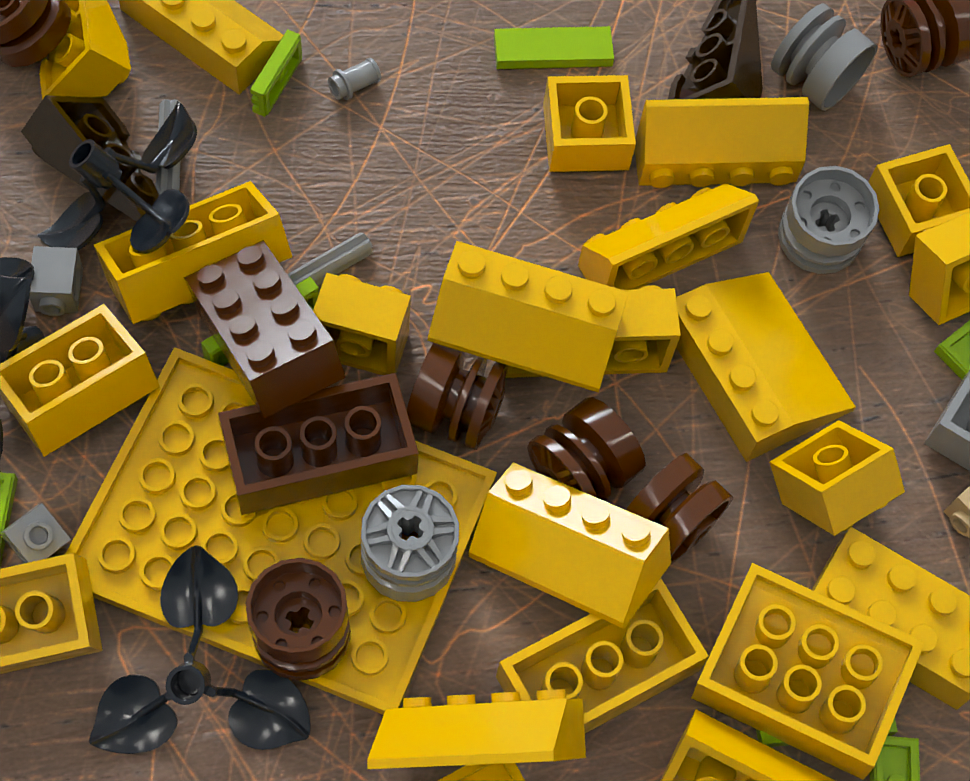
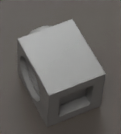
M34 246L31 262L34 266V277L31 282L29 297L34 311L48 316L78 313L83 266L78 249Z
M43 503L33 507L0 533L23 564L46 559L71 540Z

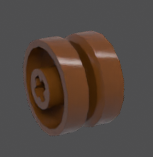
M0 0V60L11 67H23L42 60L52 52L66 35L71 22V8L66 1Z
M687 453L678 456L664 467L639 492L626 509L631 513L669 528L671 564L694 547L712 529L734 498L716 480L707 482L696 490L703 479L704 469Z

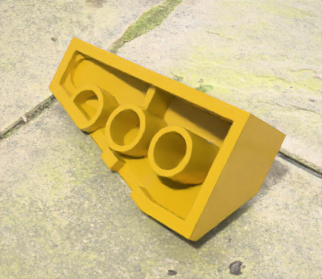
M65 0L71 8V22L64 38L49 53V60L45 59L41 62L39 75L42 100L46 95L75 97L107 96L118 84L125 82L130 74L131 65L127 42L107 0Z

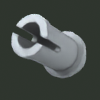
M367 58L365 61L344 71L341 69L334 70L333 75L328 78V85L336 99L344 98L349 100L353 97L354 92L373 83L380 82L381 72L377 63L372 58Z

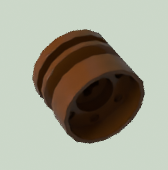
M887 0L885 2L880 20L882 41L891 64L902 76L910 78L923 72H931L940 66L948 67L970 60V0Z
M433 343L424 359L409 399L407 414L410 424L415 428L434 434L444 418L451 420L448 440L457 442L464 427L468 426L465 446L477 450L483 437L492 429L505 395V378L508 365L495 362L486 378L484 377L487 366L486 358L478 356L470 370L467 371L463 369L465 352Z
M594 397L583 399L565 413L562 419L563 427L558 424L550 425L546 428L544 435H537L529 442L527 447L529 458L536 472L603 501L608 500L611 495L610 486L613 488L624 487L640 474L646 466L642 448L628 425L613 409Z
M305 558L287 559L264 569L251 584L246 599L247 622L252 634L255 650L264 666L280 677L301 681L318 678L338 665L347 653L351 639L345 588L335 572L318 561ZM304 624H308L310 629L303 627ZM293 628H298V633L293 632Z

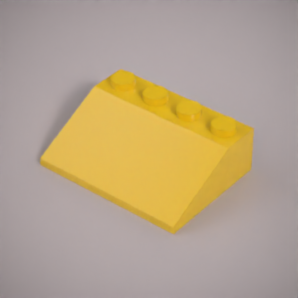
M769 272L704 284L676 297L681 333L676 348L746 462L855 410L856 406Z
M752 563L691 698L864 780L876 765L925 642Z

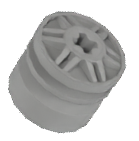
M821 3L807 12L789 31L774 54L771 69L778 75H786V82L790 85H796L806 79L802 88V95L808 97V100L820 110L826 111L837 104L864 75L877 53L878 45L855 28L842 35L846 27V20L842 16H834V10L827 4Z
M839 166L819 167L805 174L795 186L789 203L786 205L785 211L781 216L778 228L780 247L788 259L801 269L817 274L836 273L849 266L861 251L866 239L876 225L879 204L875 191L869 182L858 173Z
M400 485L385 490L369 504L362 518L361 565L367 580L380 594L396 601L417 602L434 596L448 583L455 568L459 542V522L452 505L440 493L422 485ZM413 531L418 533V538L411 536L407 541L402 539V534L409 536Z

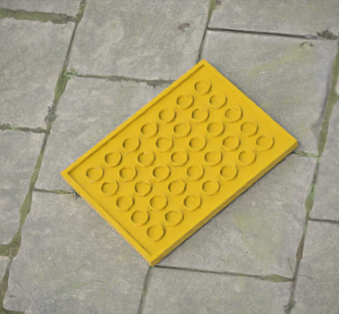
M174 347L157 379L160 387L149 394L66 554L75 553L87 560L93 598L192 637L194 625L176 628L167 622L161 609L160 596L166 575L176 559L190 547L195 545L201 546L230 571L237 583L239 596L237 607L226 622L218 626L203 624V633L200 641L264 666L255 650L252 634L247 622L246 599L251 584L264 569L281 560L305 558L321 562L336 573L345 588L351 639L346 655L333 670L318 678L301 680V682L384 715L386 709L400 708L479 521L487 494L494 485L497 472L415 440L419 452L417 474L241 515L218 413L254 405L255 403L234 370ZM400 485H422L440 493L452 505L459 522V542L455 568L448 583L434 596L417 602L396 601L380 594L367 580L361 565L362 518L369 504L383 491ZM413 531L409 536L402 534V539L407 541L411 536L418 538V533ZM304 624L303 627L310 629L308 624ZM293 628V632L298 633L299 629Z

